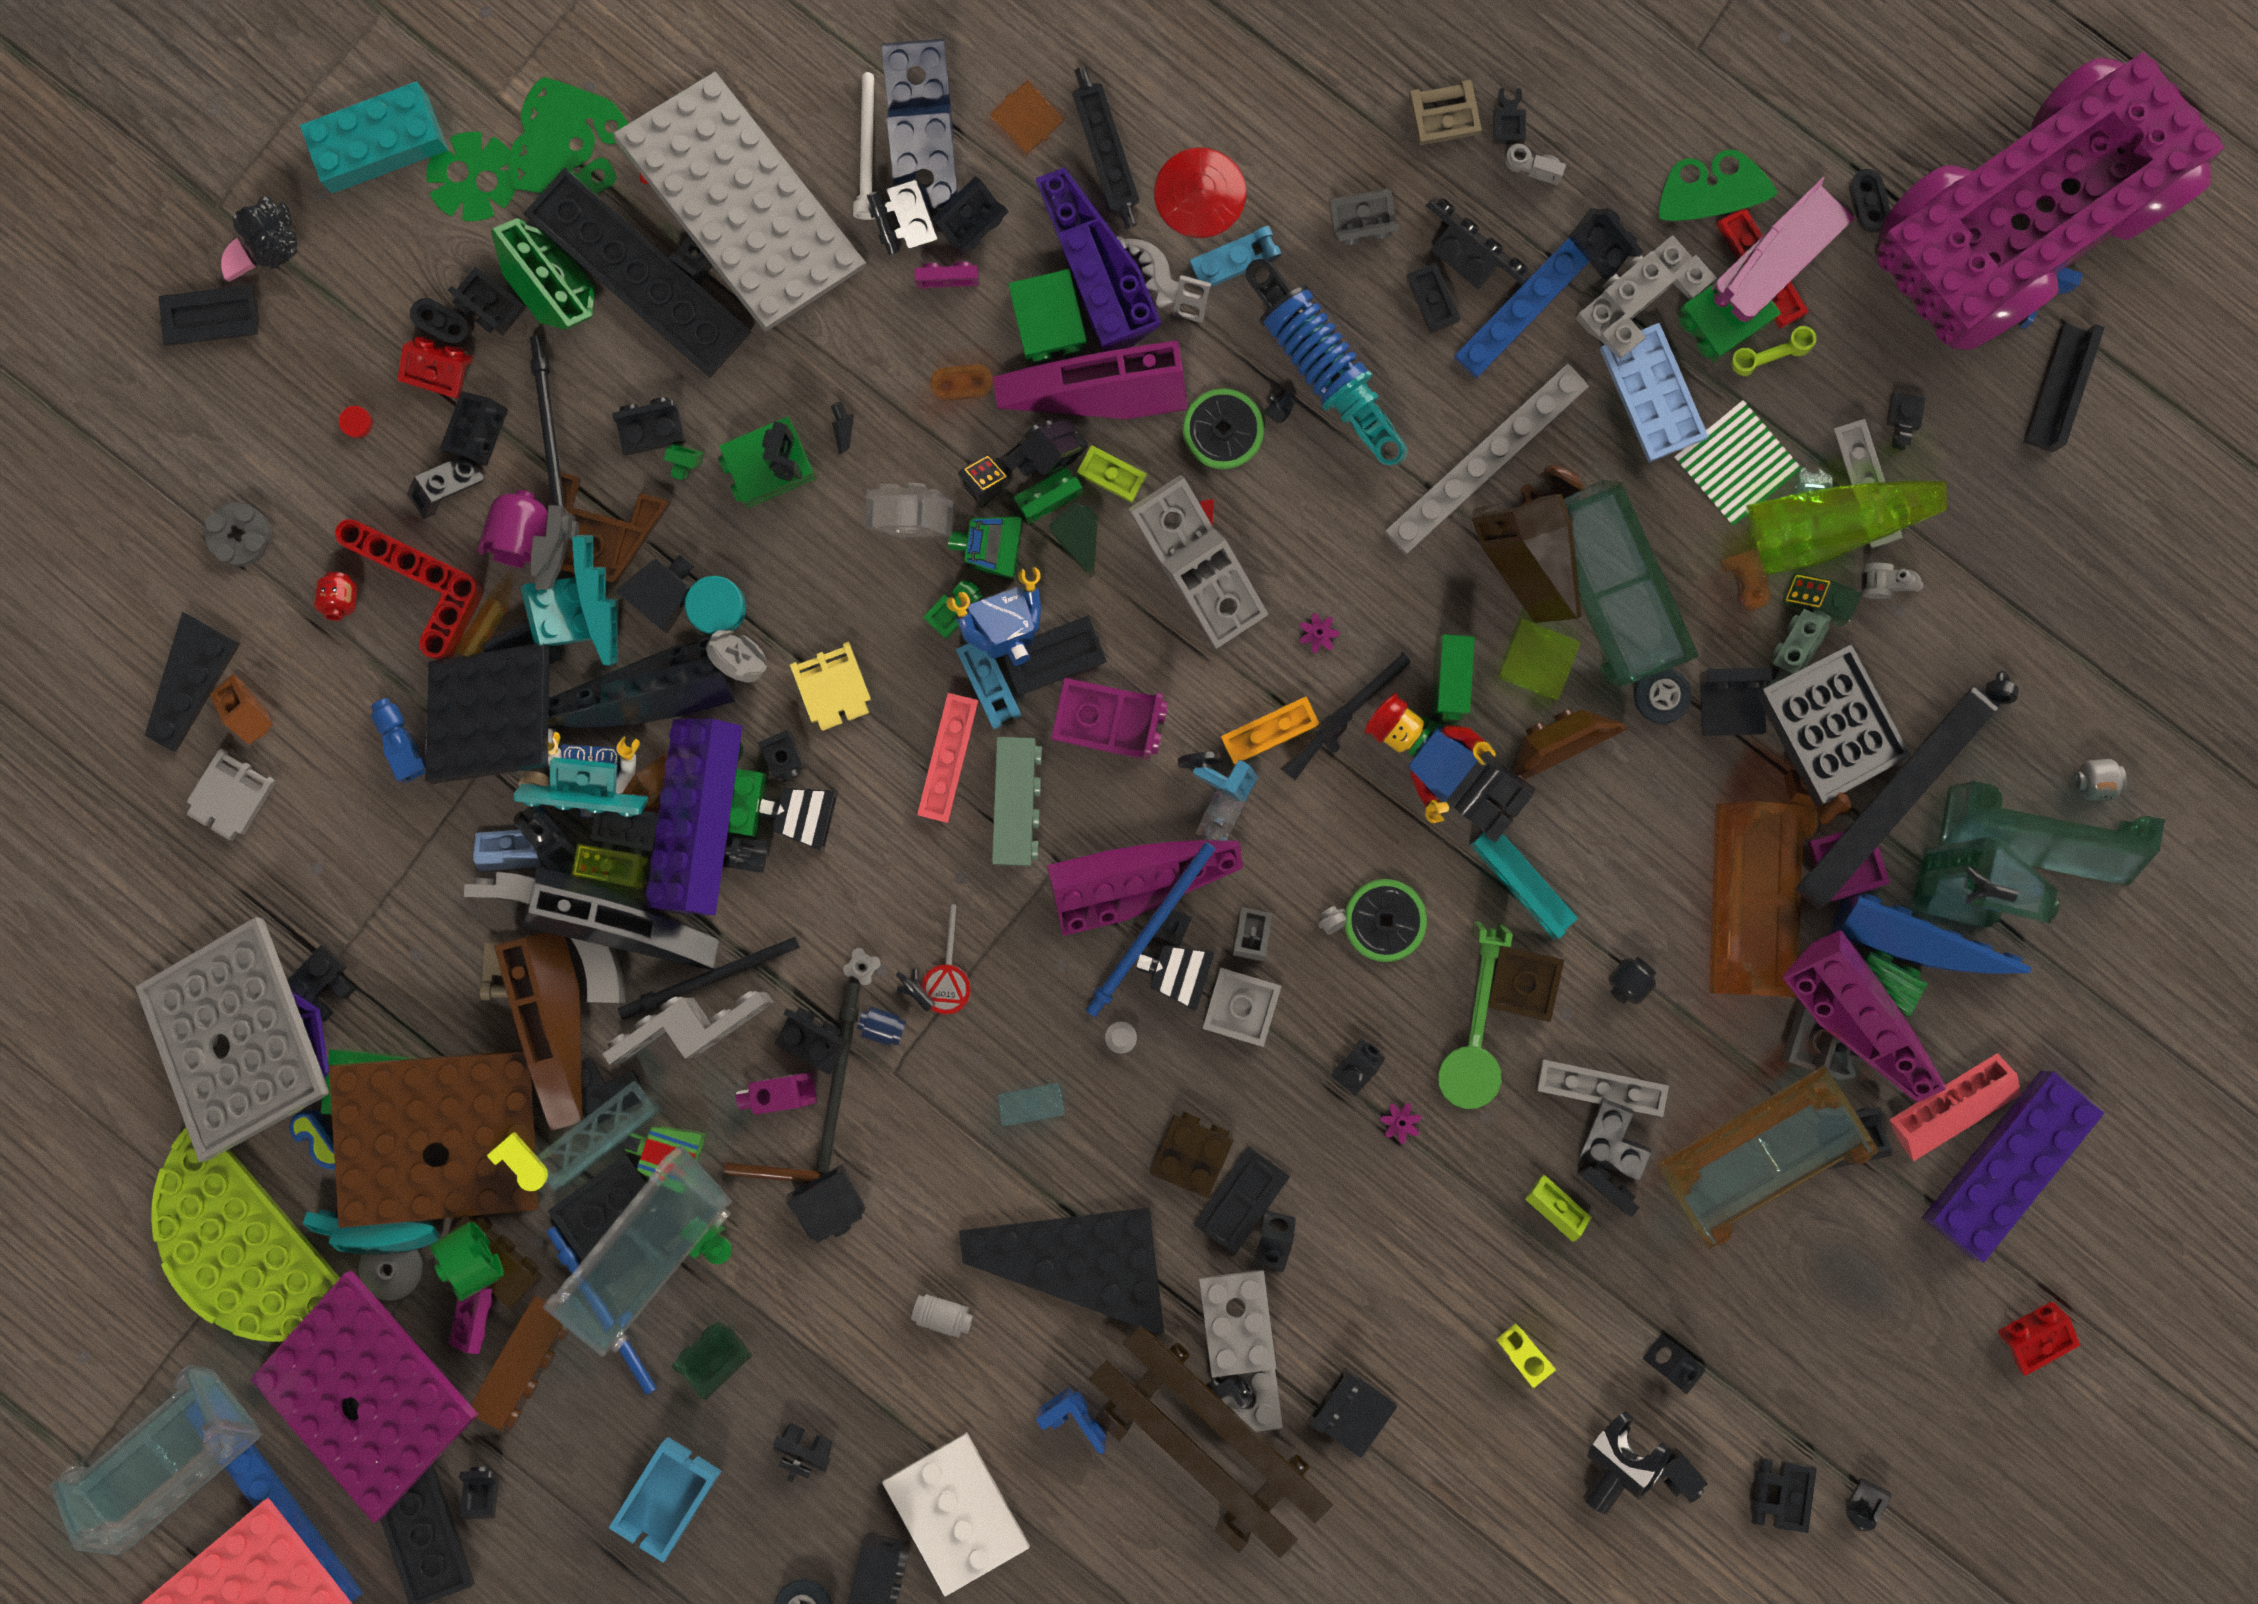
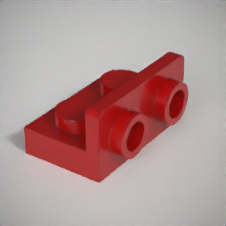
M416 337L402 347L397 381L457 399L462 391L466 366L472 363L473 356L464 354V350L453 346H446L444 348L434 345V341L431 339Z
M2049 1302L1998 1330L2000 1338L2010 1348L2017 1369L2024 1376L2081 1346L2070 1317L2054 1302Z

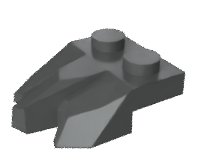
M549 505L546 537L533 536L531 576H535V590L553 587L564 560L573 549L572 537L579 535V522L575 521L576 518L562 506Z
M1800 1001L1782 1061L1806 1071L1841 1081L1856 1077V1071L1852 1066L1853 1060L1867 1062L1821 1027Z

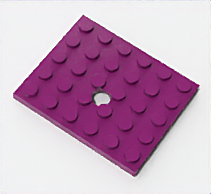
M353 1271L344 1273L250 1379L373 1524L381 1520L478 1416V1413ZM353 1397L358 1401L360 1406L357 1410L359 1417L357 1420H350L344 1415L342 1410L344 1398Z

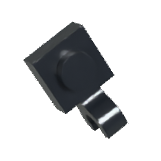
M1894 392L1891 395L1886 425L1895 427L1892 448L1905 450L1906 445L1910 446L1912 430L1917 431L1921 428L1925 397Z

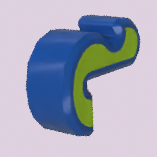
M317 1110L296 1113L289 1123V1131L294 1141L304 1142L309 1140V1154L312 1160L323 1169H335L333 1130L321 1112Z

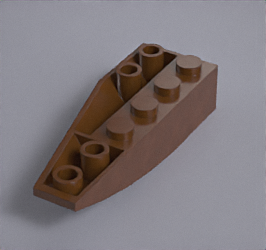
M545 932L495 945V952L518 1035L550 1131L583 1122L580 987L567 939L564 936Z

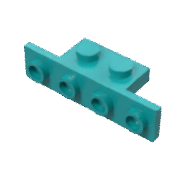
M553 757L550 761V786L521 783L514 793V801L523 802L527 806L554 805L557 809L561 810L582 808L587 809L591 813L610 811L618 812L621 816L626 817L641 814L648 803V797L616 793L617 764Z

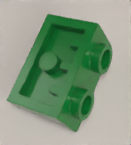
M1064 468L1019 493L1014 499L1028 525L1082 496L1083 488L1077 477H1073L1069 468Z

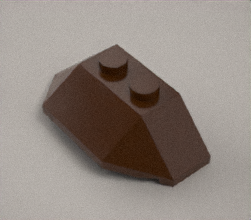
M1569 708L1554 716L1555 723L1545 727L1543 722L1526 729L1528 736L1520 740L1510 771L1526 780L1627 730V727L1624 723L1583 709L1573 713L1572 709Z

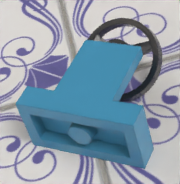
M1218 752L1193 753L1177 759L1179 768L1191 769L1198 779L1230 795L1232 799L1242 804L1245 803L1259 778L1252 767L1241 760H1238L1229 778L1211 769L1214 765L1222 762L1221 753Z

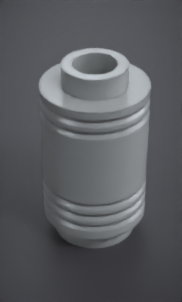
M926 1294L925 1297L918 1296L911 1320L916 1321L918 1326L960 1338L962 1333L968 1334L973 1315L968 1314L969 1307Z

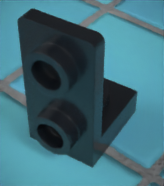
M458 457L414 476L407 495L423 519L435 515L441 500L482 483L484 477L473 460Z

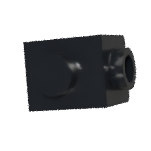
M1360 1039L1353 1050L1335 1068L1331 1076L1356 1096L1378 1072L1385 1057L1381 1055L1375 1045Z
M1238 1374L1231 1375L1223 1381L1220 1377H1216L1205 1384L1220 1399L1231 1393L1240 1409H1244L1253 1401L1251 1387L1244 1378H1239Z
M472 1467L470 1471L460 1472L459 1479L463 1482L460 1517L462 1519L495 1518L499 1479L486 1467Z

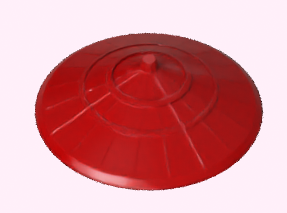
M1190 148L1175 154L1162 166L1155 181L1154 200L1161 218L1173 230L1188 237L1208 238L1226 231L1238 220L1246 202V183L1241 170L1227 155L1211 148Z

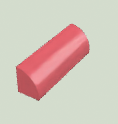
M1996 1053L1946 1084V1090L1918 1101L1889 1119L1891 1127L1904 1150L1915 1161L2021 1096L2018 1075Z

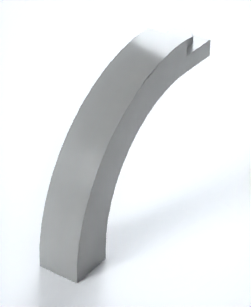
M497 872L496 885H494V879L475 878L474 884H464V897L512 899L528 904L534 878L513 873ZM571 938L580 954L585 969L587 1002L625 1003V983L616 949Z

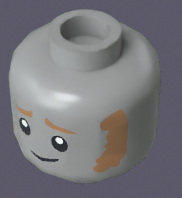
M2113 759L2085 761L2081 765L2079 772H2076L2074 775L2076 790L2081 791L2083 797L2089 801L2115 799L2126 788L2127 778L2125 769L2119 766Z

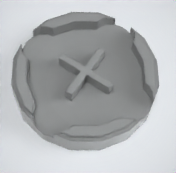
M718 630L712 634L707 642L706 651L709 659L719 670L733 679L743 682H755L761 678L766 671L767 665L764 664L766 661L765 655L756 643L746 636L740 635L738 638L732 635L734 631Z

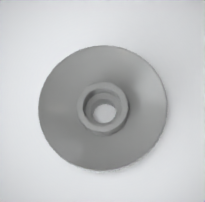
M418 1249L393 1254H362L359 1262L360 1280L376 1298L381 1300L393 1301L406 1297L416 1289L423 1275V1260ZM385 1264L391 1265V1275H386L383 1272Z

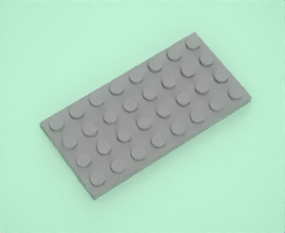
M713 72L614 132L616 143L764 332H767L865 268L866 262L716 72Z

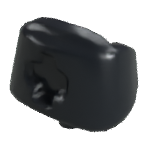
M1281 392L1276 397L1273 393L1270 394L1268 398L1271 400V404L1264 409V413L1276 423H1281L1290 415L1291 409L1295 405V400L1290 392Z

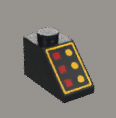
M988 454L957 472L962 486L982 508L1010 484L1009 477L1007 476L1010 470L999 458L993 460Z

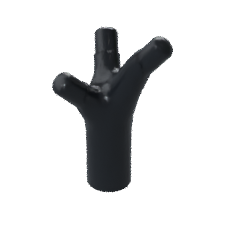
M1971 867L1966 868L1965 872L1979 885L1977 891L1967 895L1968 901L1981 897H1996L2012 903L2016 901L2018 890L1994 883L1976 873Z
M916 968L912 970V980L907 978L901 971H898L896 976L905 987L898 986L897 992L910 995L926 1012L929 1011L935 1003L921 987L918 978L919 970Z

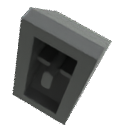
M1241 907L1232 956L1261 962L1265 961L1272 913Z

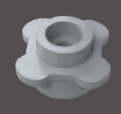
M856 948L852 951V959L849 964L843 967V972L847 977L853 976L858 979L861 985H868L872 982L871 976L874 974L875 969L880 968L881 962L878 957H871L865 954L862 948ZM860 964L865 965V968L863 970L859 968Z

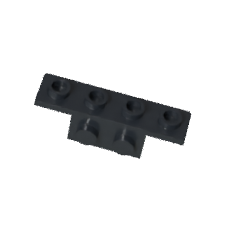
M1435 197L1425 205L1449 225L1431 251L1474 287L1480 289L1498 266L1521 285L1531 277L1526 271L1528 267L1525 263L1516 257L1511 259L1503 252L1504 247L1492 237L1487 239L1478 232L1480 227L1467 217L1463 219L1455 213V206L1447 199Z

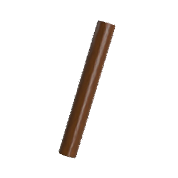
M727 1162L724 1165V1175L803 1183H808L821 1176V1172L813 1170Z

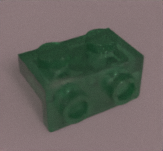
M717 1322L707 1327L698 1341L679 1354L678 1360L672 1364V1368L675 1372L683 1374L701 1399L707 1400L753 1355L731 1327Z

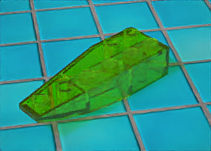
M1945 481L1866 483L1808 491L1746 505L1748 533L1758 575L1761 577L1826 562L1947 510V484Z

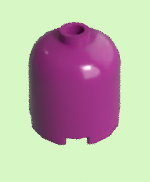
M516 490L515 494L499 495L489 508L477 545V552L485 555L487 551L494 554L493 561L523 569L524 563H531L533 536L546 537L548 519L546 507L534 499L535 495L525 490Z

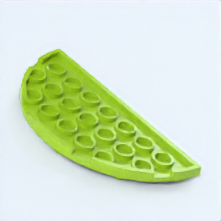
M185 1127L172 1144V1150L163 1168L159 1170L153 1192L151 1210L153 1240L157 1242L159 1254L163 1262L161 1264L162 1269L181 1299L209 1323H215L223 1329L233 1332L234 1335L247 1339L284 1342L340 1277L230 1149L209 1161L199 1162L188 1130Z

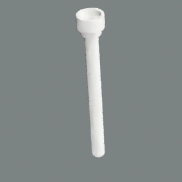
M866 72L862 76L860 195L853 202V216L862 220L875 219L871 218L868 210L870 204L866 196L872 192L874 75L870 72Z

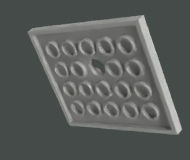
M255 917L135 987L199 1162L209 1161L330 1094L264 918ZM219 1034L225 1035L230 1044L229 1052L224 1058H218L213 1051V1047L218 1042Z

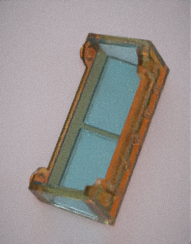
M1823 1065L1657 1162L1673 1195L1708 1249H1711L1716 1245L1726 1243L1731 1238L1734 1230L1732 1223L1843 1159L1848 1163L1862 1164L1878 1153L1879 1149L1847 1097Z

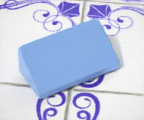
M520 830L475 833L473 860L479 871L541 866V860L537 856L535 848L523 836Z

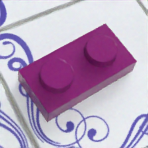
M970 262L953 263V266L940 267V264L926 263L922 265V268H914L917 289L979 286L978 267Z

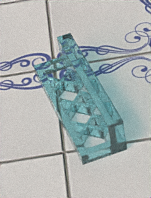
M633 1081L537 1156L545 1165L543 1160L552 1153L565 1155L563 1169L555 1175L545 1165L548 1170L547 1182L554 1191L562 1189L629 1137L631 1133H634L660 1113L662 1108L656 1100L651 1101L638 1083ZM633 1091L644 1106L635 1113L622 1112L623 1098ZM617 1103L616 1111L609 1110ZM602 1114L616 1115L614 1129L609 1133L596 1131L598 1117ZM621 1116H628V1118L620 1124ZM592 1123L591 1131L583 1130ZM578 1133L590 1135L589 1148L583 1153L571 1151L572 1138ZM595 1136H603V1138L595 1143ZM566 1143L565 1150H557ZM570 1156H578L576 1159L569 1163Z

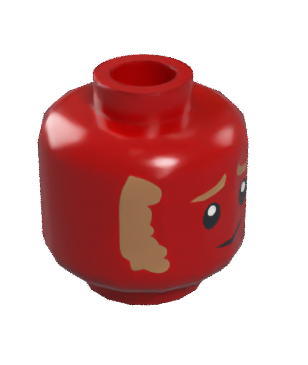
M326 573L315 584L314 608L324 614L323 617L327 620H343V617L351 615L356 609L357 585L345 573Z

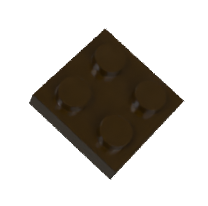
M1500 946L1488 1008L1551 1022L1564 960L1512 947Z

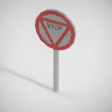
M955 904L950 906L946 963L929 970L923 978L921 985L925 993L935 1003L931 1010L943 1015L954 1014L963 1009L971 995V983L966 973L959 967L952 965L957 909Z

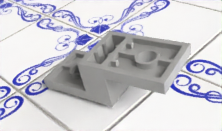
M1179 475L1128 509L1172 585L1184 596L1210 642L1216 649L1269 615L1226 539L1213 528L1182 475ZM1169 512H1177V522L1172 526H1165V516ZM1226 598H1232V608L1227 612H1220V603Z
M749 991L735 1001L738 1005L732 1011L724 1009L708 1019L694 997L683 998L681 996L677 998L675 996L660 1007L663 1012L658 1015H648L634 1025L636 1031L626 1035L622 1033L607 1044L610 1049L605 1051L603 1056L609 1064L623 1063L667 1032L685 1059L695 1058L769 1007L774 1001L767 992Z
M1264 1270L1199 1278L1211 1379L1220 1377L1223 1381L1231 1375L1238 1374L1239 1378H1244L1248 1382L1256 1396L1254 1404L1244 1409H1240L1231 1393L1221 1400L1255 1432L1283 1428ZM1233 1298H1239L1245 1304V1309L1239 1316H1232L1226 1310L1228 1301Z

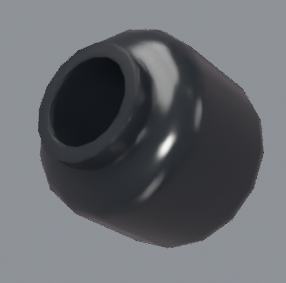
M1639 957L1635 959L1625 958L1608 977V981L1613 987L1610 993L1622 1004H1625L1627 1001L1632 1004H1640L1655 988L1656 980L1654 976L1656 972Z

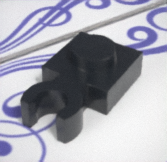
M1500 88L1497 102L1502 109H1495L1493 113V144H1524L1526 141V110L1517 109L1522 99V91L1520 88H1517L1514 95L1515 99L1507 100L1504 96V88Z

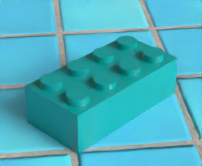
M417 81L300 125L319 180L332 194L448 150L429 97Z

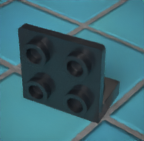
M1772 667L1707 669L1699 674L1703 736L1763 735L1766 733V712L1756 692L1764 689V684L1772 680Z
M1345 1367L1308 1420L1310 1425L1318 1432L1322 1433L1324 1431L1355 1455L1362 1457L1394 1413L1397 1405Z

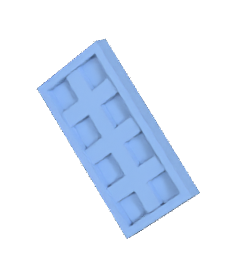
M1660 323L1640 330L1646 338L1621 360L1606 345L1600 348L1648 463L1704 441L1709 437Z

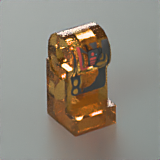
M1757 549L1720 561L1724 573L1733 572L1739 590L1737 602L1741 608L1747 611H1756L1767 605L1771 597L1770 589Z

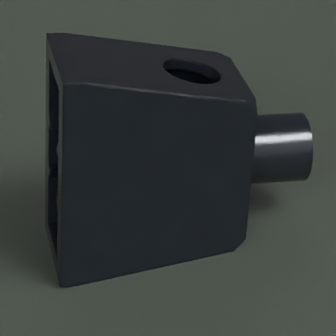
M680 554L668 568L657 559H654L620 586L616 592L658 628L668 634L685 607V598L690 587L682 580L694 566Z

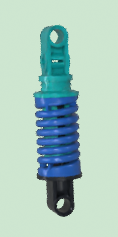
M1264 259L1251 261L1246 268V279L1268 308L1261 316L1259 322L1268 329L1273 338H1277L1278 345L1284 347V353L1286 356L1291 357V362L1294 366L1298 367L1299 374L1305 376L1307 385L1313 386V393L1316 396H1322L1321 404L1324 411L1336 408L1339 414H1341V421L1344 424L1352 423L1358 436L1381 463L1386 465L1402 463L1407 456V446L1394 429L1387 415L1376 404L1380 398L1378 394L1371 392L1372 390L1368 388L1367 383L1373 374L1366 369L1362 362H1357L1354 365L1351 364L1356 360L1355 352L1350 351L1346 353L1349 350L1347 342L1338 344L1342 340V334L1340 332L1333 333L1335 325L1332 322L1325 324L1328 321L1326 313H1320L1316 316L1320 312L1321 306L1318 303H1311L1313 295L1308 285H1302L1293 290L1274 264ZM1267 266L1269 269L1268 279L1265 282L1258 283L1255 276L1257 270L1260 267ZM1389 442H1395L1399 448V453L1393 460H1388L1384 455V447Z

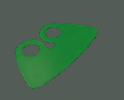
M1734 149L1724 150L1714 157L1711 169L1713 175L1718 179L1717 184L1714 186H1710L1707 183L1709 175L1705 164L1700 160L1687 158L1678 161L1667 178L1660 201L1659 218L1667 221H1682L1730 213L1766 202L1777 194V190L1766 174L1740 151ZM1731 156L1738 160L1739 169L1736 173L1727 175L1721 172L1719 163L1724 157ZM1694 165L1699 169L1700 177L1696 182L1686 183L1681 179L1680 171L1684 166Z

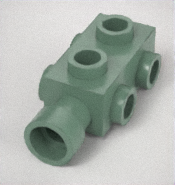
M1804 609L1800 616L1795 615L1787 629V632L1790 633L1784 644L1780 642L1772 654L1771 659L1774 660L1772 664L1778 673L1775 679L1769 681L1766 687L1808 667L1809 662L1822 644L1824 636L1830 628L1829 622L1831 617L1817 609H1814L1813 613Z

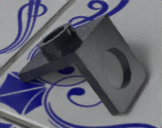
M1272 1211L1264 1213L1261 1238L1253 1261L1254 1266L1284 1272L1293 1245L1295 1217ZM1280 1221L1287 1226V1230L1284 1232L1275 1231L1271 1228L1270 1223Z
M1660 1335L1643 1357L1644 1361L1664 1375L1685 1394L1690 1392L1706 1370L1665 1335ZM1664 1347H1669L1671 1349L1670 1359L1665 1363H1658L1656 1360L1658 1351Z

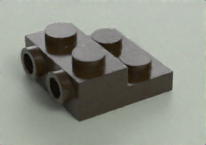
M1184 1111L1181 1117L1174 1114L1150 1174L1209 1199L1234 1140L1228 1137L1230 1131L1212 1124L1211 1128L1208 1129L1199 1125L1200 1118Z

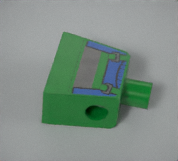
M972 518L968 533L950 531L948 549L964 551V563L969 568L1014 581L1023 527L1022 518Z

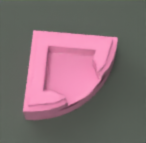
M236 238L226 247L221 260V269L225 280L231 282L256 267L241 240Z

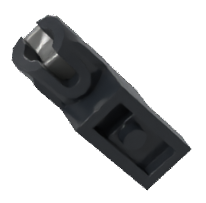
M542 805L529 806L523 812L519 811L513 819L514 824L535 848L537 856L549 870L602 882V879L575 874L579 847ZM580 852L576 873L601 877L597 871L596 873L591 872L592 866ZM581 864L586 865L585 871L580 870Z

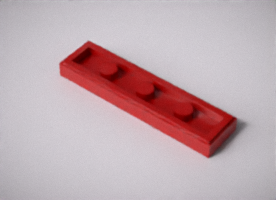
M1746 208L1735 211L1716 223L1737 260L1763 236ZM1791 281L1772 299L1781 312L1774 320L1779 330L1809 312Z

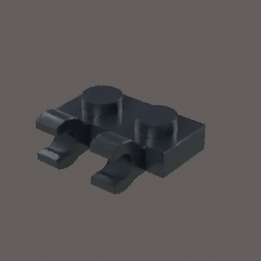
M320 945L287 980L293 993L320 1009L321 1019L324 1022L328 1020L334 1011L319 996L329 986L340 998L343 996L348 998L356 990L341 975L347 966L325 945Z

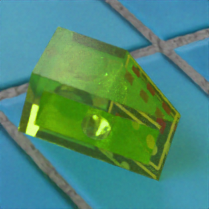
M578 844L571 875L642 888L648 857Z

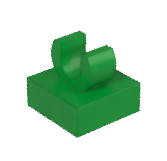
M677 444L667 447L664 460L674 463L671 477L679 480H684V477L688 478L690 468L694 469L702 465L704 452Z

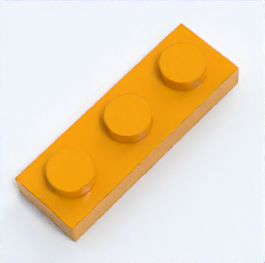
M1306 696L1222 735L1220 738L1235 766L1238 760L1245 761L1316 728L1320 723Z

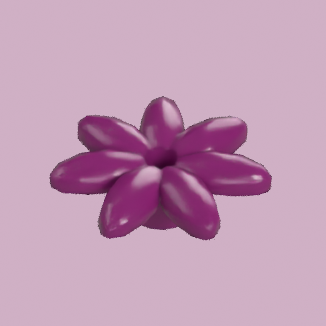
M1313 613L1312 625L1304 622L1300 623V627L1308 633L1300 639V643L1312 642L1313 654L1318 652L1321 644L1326 649L1332 650L1333 646L1329 638L1338 637L1340 632L1329 629L1333 622L1332 617L1326 618L1321 623L1318 614ZM1317 631H1321L1322 634L1318 635Z
M1406 1103L1401 1112L1395 1104H1390L1392 1116L1380 1118L1384 1124L1391 1125L1385 1133L1386 1138L1392 1137L1397 1133L1399 1142L1404 1144L1407 1133L1413 1136L1419 1135V1131L1411 1124L1419 1122L1422 1116L1410 1115V1103ZM1401 1120H1404L1403 1126H1400L1399 1124Z

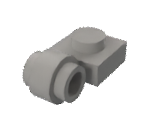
M1515 144L1508 149L1505 163L1511 171L1529 172V177L1554 185L1559 184L1566 164L1561 163L1557 157L1552 155H1536L1533 158L1531 157L1530 149L1523 144ZM1514 156H1519L1522 160H1518Z

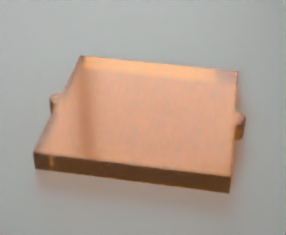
M1028 80L1012 95L1007 94L1006 100L990 113L994 121L1026 155L1043 140L1047 141L1048 135L1064 122L1061 115Z

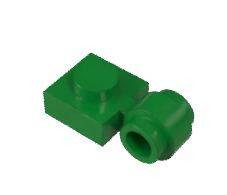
M962 580L952 591L958 607L961 604L958 592L966 593L969 596L970 604L978 602L983 598L980 594L981 590L971 581L968 583L966 580ZM943 595L923 618L948 640L959 628V625L956 621L957 612L951 611L947 607L948 597Z

